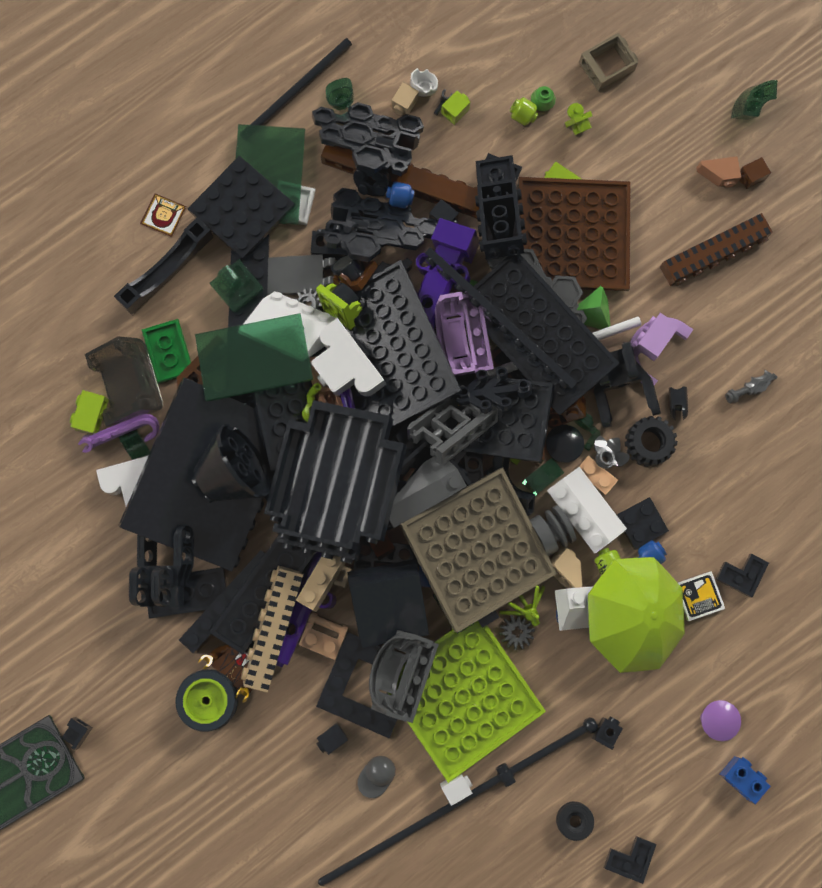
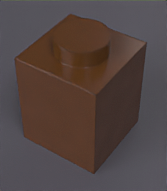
M761 157L741 168V179L739 181L748 189L766 180L771 171Z

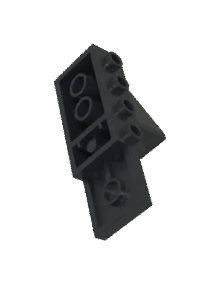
M513 155L475 161L478 195L475 196L476 207H479V210H476L478 222H481V225H478L479 237H482V240H479L481 252H485L486 259L524 254V245H527L526 233L522 234V230H526L525 220L521 218V215H524L523 204L519 203V200H522L521 188L517 189Z

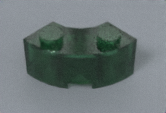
M778 80L766 81L744 90L733 106L731 119L748 120L759 117L764 104L777 99Z

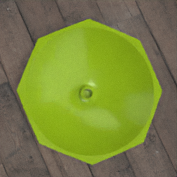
M654 557L614 559L588 593L590 642L620 673L660 669L685 634L682 587Z

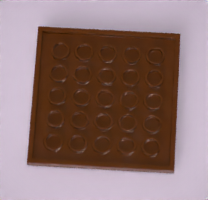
M519 177L518 189L521 188L522 200H519V203L523 204L524 215H521V218H524L526 230H522V234L526 233L527 245H524V249H533L546 277H551L552 281L556 276L575 277L580 288L584 290H596L602 286L604 290L629 291L630 181Z

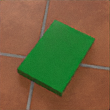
M179 319L142 329L157 384L177 379L181 372L191 363Z

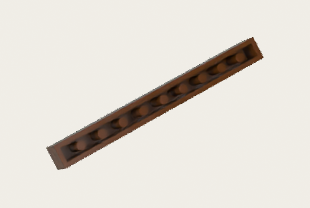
M325 145L321 154L322 164L350 174H354L356 171L352 150L339 146ZM413 164L408 166L407 173L402 176L394 175L390 168L387 169L391 176L389 187H392L394 182L409 184L412 190H414V197L437 204L442 199L457 212L477 219L476 210H479V207H476L475 196L478 195L477 187H470L463 181L451 180L443 174H434L426 168L414 167Z

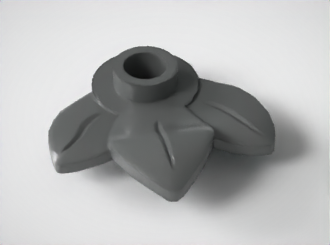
M599 436L594 442V448L597 453L595 460L599 467L603 469H609L612 466L621 467L628 462L630 455L620 452V438H612L606 442L602 436Z

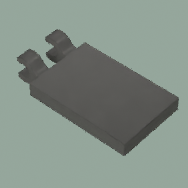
M323 254L268 258L267 295L274 291L280 292L282 295H298V292L304 294L303 289H306L309 293L310 288L313 289L314 294L320 284L326 287L333 283L334 276L324 278V269H331L336 262L335 258L324 260Z

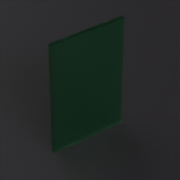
M238 124L235 159L240 155L295 203V207L279 224L299 225L305 128Z
M301 313L195 334L206 402L313 380Z

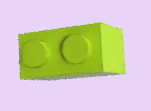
M82 390L81 395L79 394L76 399V411L70 418L71 428L91 435L99 432L109 399L103 395Z

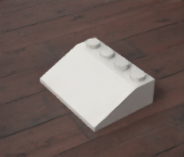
M274 291L262 299L239 329L238 334L295 360L304 362L324 347L320 340V332L336 318Z

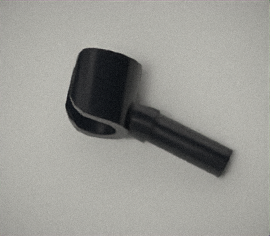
M446 89L442 91L440 104L434 112L436 116L441 111L442 105L453 95L451 93L449 97L444 96Z

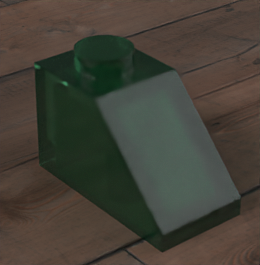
M551 458L522 482L531 493L537 495L560 477L564 471Z

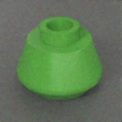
M542 86L532 93L531 102L536 104L537 110L548 111L555 105L556 97L549 87Z

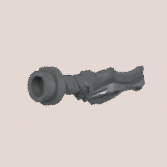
M764 370L762 376L751 377V381L745 383L744 387L740 390H728L725 398L731 404L737 403L739 397L746 394L759 395L761 392L766 391L767 387L771 384L770 382L778 377L774 373L771 374Z

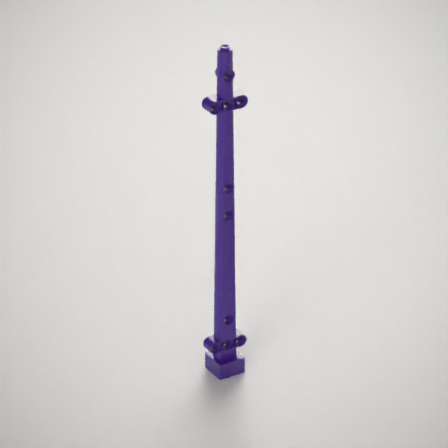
M439 218L431 237L436 249L435 252L459 274H465L464 279L470 283L471 278L468 269L462 264L463 261L472 263L479 246L476 230ZM421 253L416 258V265L425 277L418 296L423 307L426 303L433 302L432 307L424 309L433 328H435L436 303L440 295L450 294L455 284L451 280L446 281L439 274V269L436 266L434 268L430 265L422 267V264L426 262L425 253ZM316 552L309 561L303 574L297 597L321 559V553ZM329 591L327 594L330 599L327 605L322 603L319 608L332 609L336 605V596ZM295 601L276 663L280 667H283L284 664H289L312 611L298 601ZM292 624L296 627L293 635L289 633V627Z

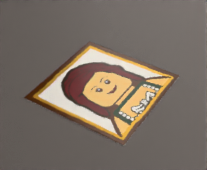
M155 193L140 224L172 237L187 206Z

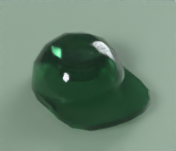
M349 78L337 79L327 85L325 91L326 99L333 109L345 110L352 105L354 91Z

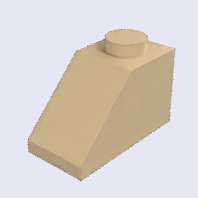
M558 549L550 559L557 573L554 577L566 589L582 587L580 560L571 549Z

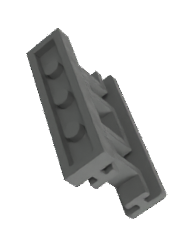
M452 398L425 412L416 421H412L407 427L408 440L417 444L422 439H425L432 445L430 447V455L436 456V462L443 466L497 423L498 408L492 405L491 412L484 414L472 404L460 405L455 398ZM459 405L463 410L459 411L455 407ZM469 414L475 417L472 421L468 417ZM450 417L460 423L453 430L443 424ZM431 426L434 430H436L433 433L427 430ZM444 436L448 440L443 443L440 437Z

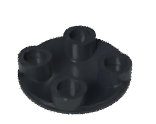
M560 425L553 428L547 435L546 448L553 460L568 463L576 460L582 454L584 439L580 431L575 427Z

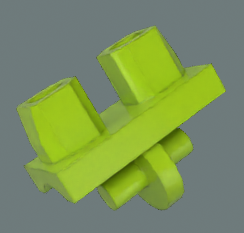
M573 103L568 107L567 114L571 119L565 122L566 128L572 127L574 135L592 128L588 119L592 117L591 111L583 114L584 109L579 103Z

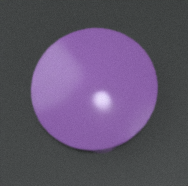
M718 700L710 703L700 716L705 733L717 741L732 739L741 727L739 711L727 701Z

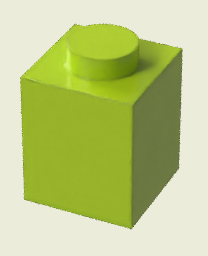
M456 91L442 105L441 114L455 125L469 111L471 102L465 94Z

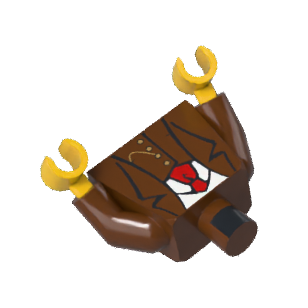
M252 641L243 655L226 644L217 647L208 655H203L198 660V663L202 660L207 662L203 669H207L211 665L218 672L228 677L238 689L235 698L240 694L245 696L243 703L247 701L249 693L253 690L252 688L244 687L241 673L243 668L248 666L249 660H246L249 648L254 646V641Z

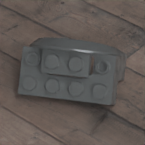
M397 630L396 635L389 639L379 650L371 668L369 678V692L372 700L371 709L387 716L413 723L439 644L418 635ZM394 649L403 651V652L406 653V655H405V654H402V653H399V652H397V651H394ZM407 660L399 687L396 691L397 682L401 669L405 661ZM380 690L391 693L392 695L380 692Z

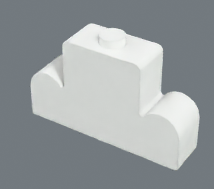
M338 318L321 330L320 340L327 350L313 359L311 363L320 374L317 378L323 387L328 385L334 395L339 396L355 384L356 389L361 395L371 396L386 385L385 380Z
M148 456L96 470L101 489L110 495H118L122 492L125 505L127 506Z

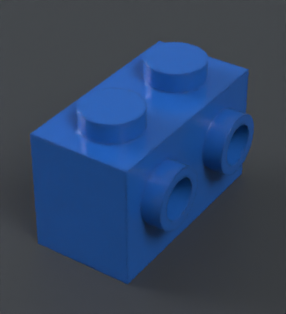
M734 756L719 775L744 798L756 805L771 787L766 782L767 777L760 771L755 772L751 768L752 764L744 757Z

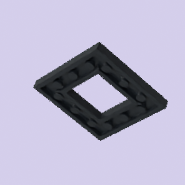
M348 632L316 707L390 738L397 722L396 718L382 714L343 696L357 660L361 659L373 665L379 650L382 648L379 645L362 648L360 638Z

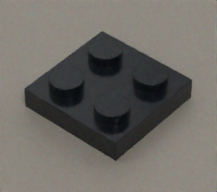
M650 497L617 514L618 518L627 528L624 533L633 549H637L669 531Z

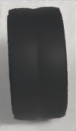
M572 801L564 804L559 809L556 823L559 831L566 838L580 841L592 833L594 816L584 804ZM574 815L579 816L581 819V823L577 827L570 825V818Z

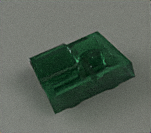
M237 260L232 265L223 267L218 272L217 277L209 282L210 286L233 313L237 312L264 290L240 260Z

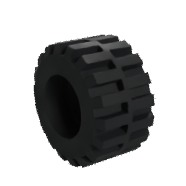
M649 416L648 418H641L630 427L629 432L625 436L627 441L624 443L625 447H628L626 452L631 454L632 457L630 459L632 461L636 460V464H644V467H655L671 457L676 450L674 447L677 446L678 441H675L677 434L672 432L674 427H669L667 420L661 421V417L654 418V416ZM644 432H652L659 438L660 448L657 452L648 451L642 445L641 436Z

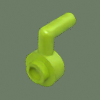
M315 383L307 393L308 404L302 411V416L307 422L313 400L315 401V396L321 389L319 383Z

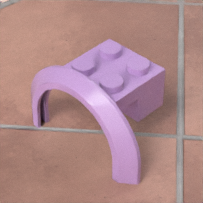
M662 313L656 318L652 316L647 323L636 331L630 341L636 361L640 364L638 359L640 353L655 361L674 333L686 340L693 329L677 319L664 316ZM650 375L655 385L658 380Z

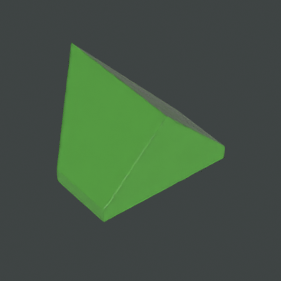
M600 286L578 304L577 310H582L587 318L584 325L601 330L611 325L608 299L603 287Z

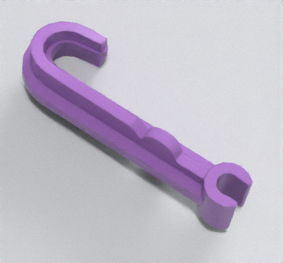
M139 414L95 434L83 436L78 445L87 443L88 445L82 451L87 453L93 447L142 426L150 425L153 431L144 437L146 442L156 437L159 432V421L151 414Z

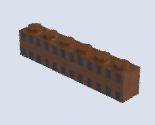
M761 213L665 260L661 264L660 269L670 286L674 284L679 286L685 283L688 277L693 275L695 278L704 273V269L709 267L711 270L720 265V261L724 259L729 261L735 258L739 252H748L757 243L758 245L764 244L769 240L768 237L773 231Z

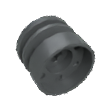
M558 505L552 507V512L550 510L545 511L546 521L540 515L529 519L548 556L558 551L557 541L563 547H567L568 542L572 544L577 540L572 523Z

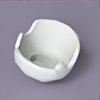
M417 68L411 73L410 86L419 91L418 96H431L437 91L438 79L428 69L419 71Z

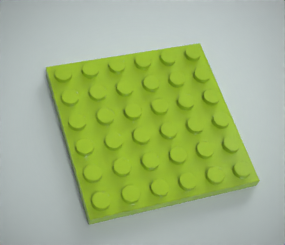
M478 621L457 633L452 629L434 642L439 645L413 723L407 721L448 783L546 712L489 627L486 625L482 628ZM407 661L404 663L401 669L397 682L396 691L399 687Z

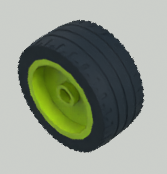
M207 669L194 672L181 683L177 691L176 710L178 715L188 727L201 732L217 730L225 726L236 713L238 707V697L235 698L237 688L228 677L217 670ZM204 697H208L210 699L208 705L204 703Z

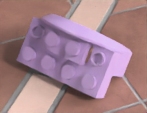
M462 292L440 295L435 307L437 337L452 367L451 370L456 377L475 374L478 370L492 371L494 369L485 317L483 315L484 312L480 307L475 308L469 302L470 298L466 294L462 295ZM457 315H460V316H461V317H457V318L447 319V317H451V316H457ZM464 321H465V324H466V330H467V335H468L469 347H468V342H467V337H466V331H465ZM467 356V357H465V358L454 359V358H457V357Z

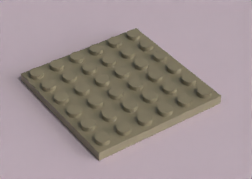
M503 468L494 471L400 524L412 551L456 633L557 574Z

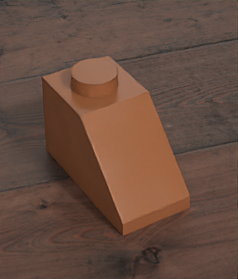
M737 156L701 161L696 168L699 174L718 187H733L741 179Z

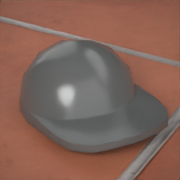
M376 756L367 763L358 777V788L363 796L376 798L386 791L395 777L396 768L394 763L385 756Z

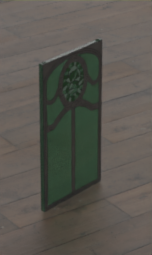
M51 715L44 717L0 744V830L85 779Z

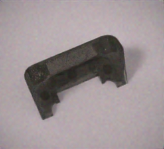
M117 336L85 354L88 367L94 372L101 373L111 407L103 411V420L106 427L116 425L139 414H152L163 408V400L149 353L141 339Z

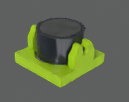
M332 283L326 287L320 284L316 291L323 310L331 316L338 318L342 325L351 330L355 326L354 319L362 310L357 295L344 283H339L337 286Z

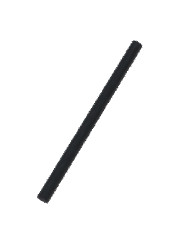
M345 38L243 130L240 133L241 138L247 141L352 46L351 41Z

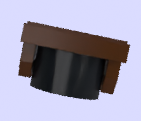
M345 255L338 259L331 267V271L335 275L333 283L336 286L339 283H344L353 292L360 291L366 285L378 265L375 261L350 259L349 255Z

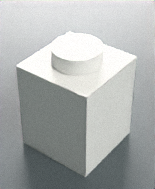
M462 773L449 783L446 780L440 783L451 806L473 794L470 790V787L473 786L467 775L463 777Z

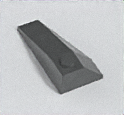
M436 456L421 464L401 491L395 495L389 519L392 528L397 527L466 487L458 469L450 461L441 466L436 462Z

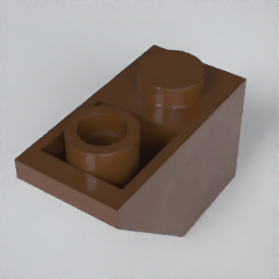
M582 396L560 416L551 407L548 421L549 427L553 428L586 417L585 398Z

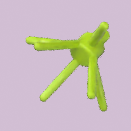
M539 586L535 587L533 604L528 605L523 595H520L518 597L524 605L523 609L512 602H508V605L517 611L501 610L499 614L523 615L527 620L531 621L533 626L539 625V613L536 608L543 595L545 586H542L540 591Z

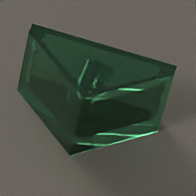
M139 429L119 436L121 444L132 460L149 455L150 449Z

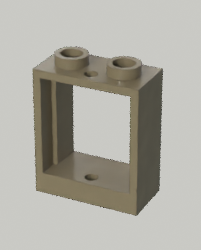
M617 33L583 52L579 63L596 89L600 91L635 71L638 58L629 49L626 39ZM615 48L626 66L606 77L594 58Z

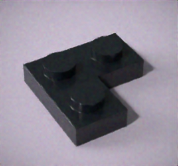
M749 554L742 570L728 562H723L716 580L753 598L769 562L754 554Z
M635 836L630 854L627 855L610 848L603 868L643 884L657 844Z

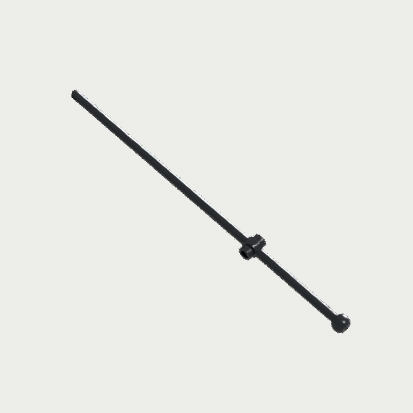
M586 718L581 727L512 767H508L506 763L496 767L498 774L472 789L471 792L473 794L452 806L448 803L324 875L318 880V884L320 886L326 885L497 784L504 783L505 787L516 782L514 778L516 773L581 735L595 733L598 729L594 718Z

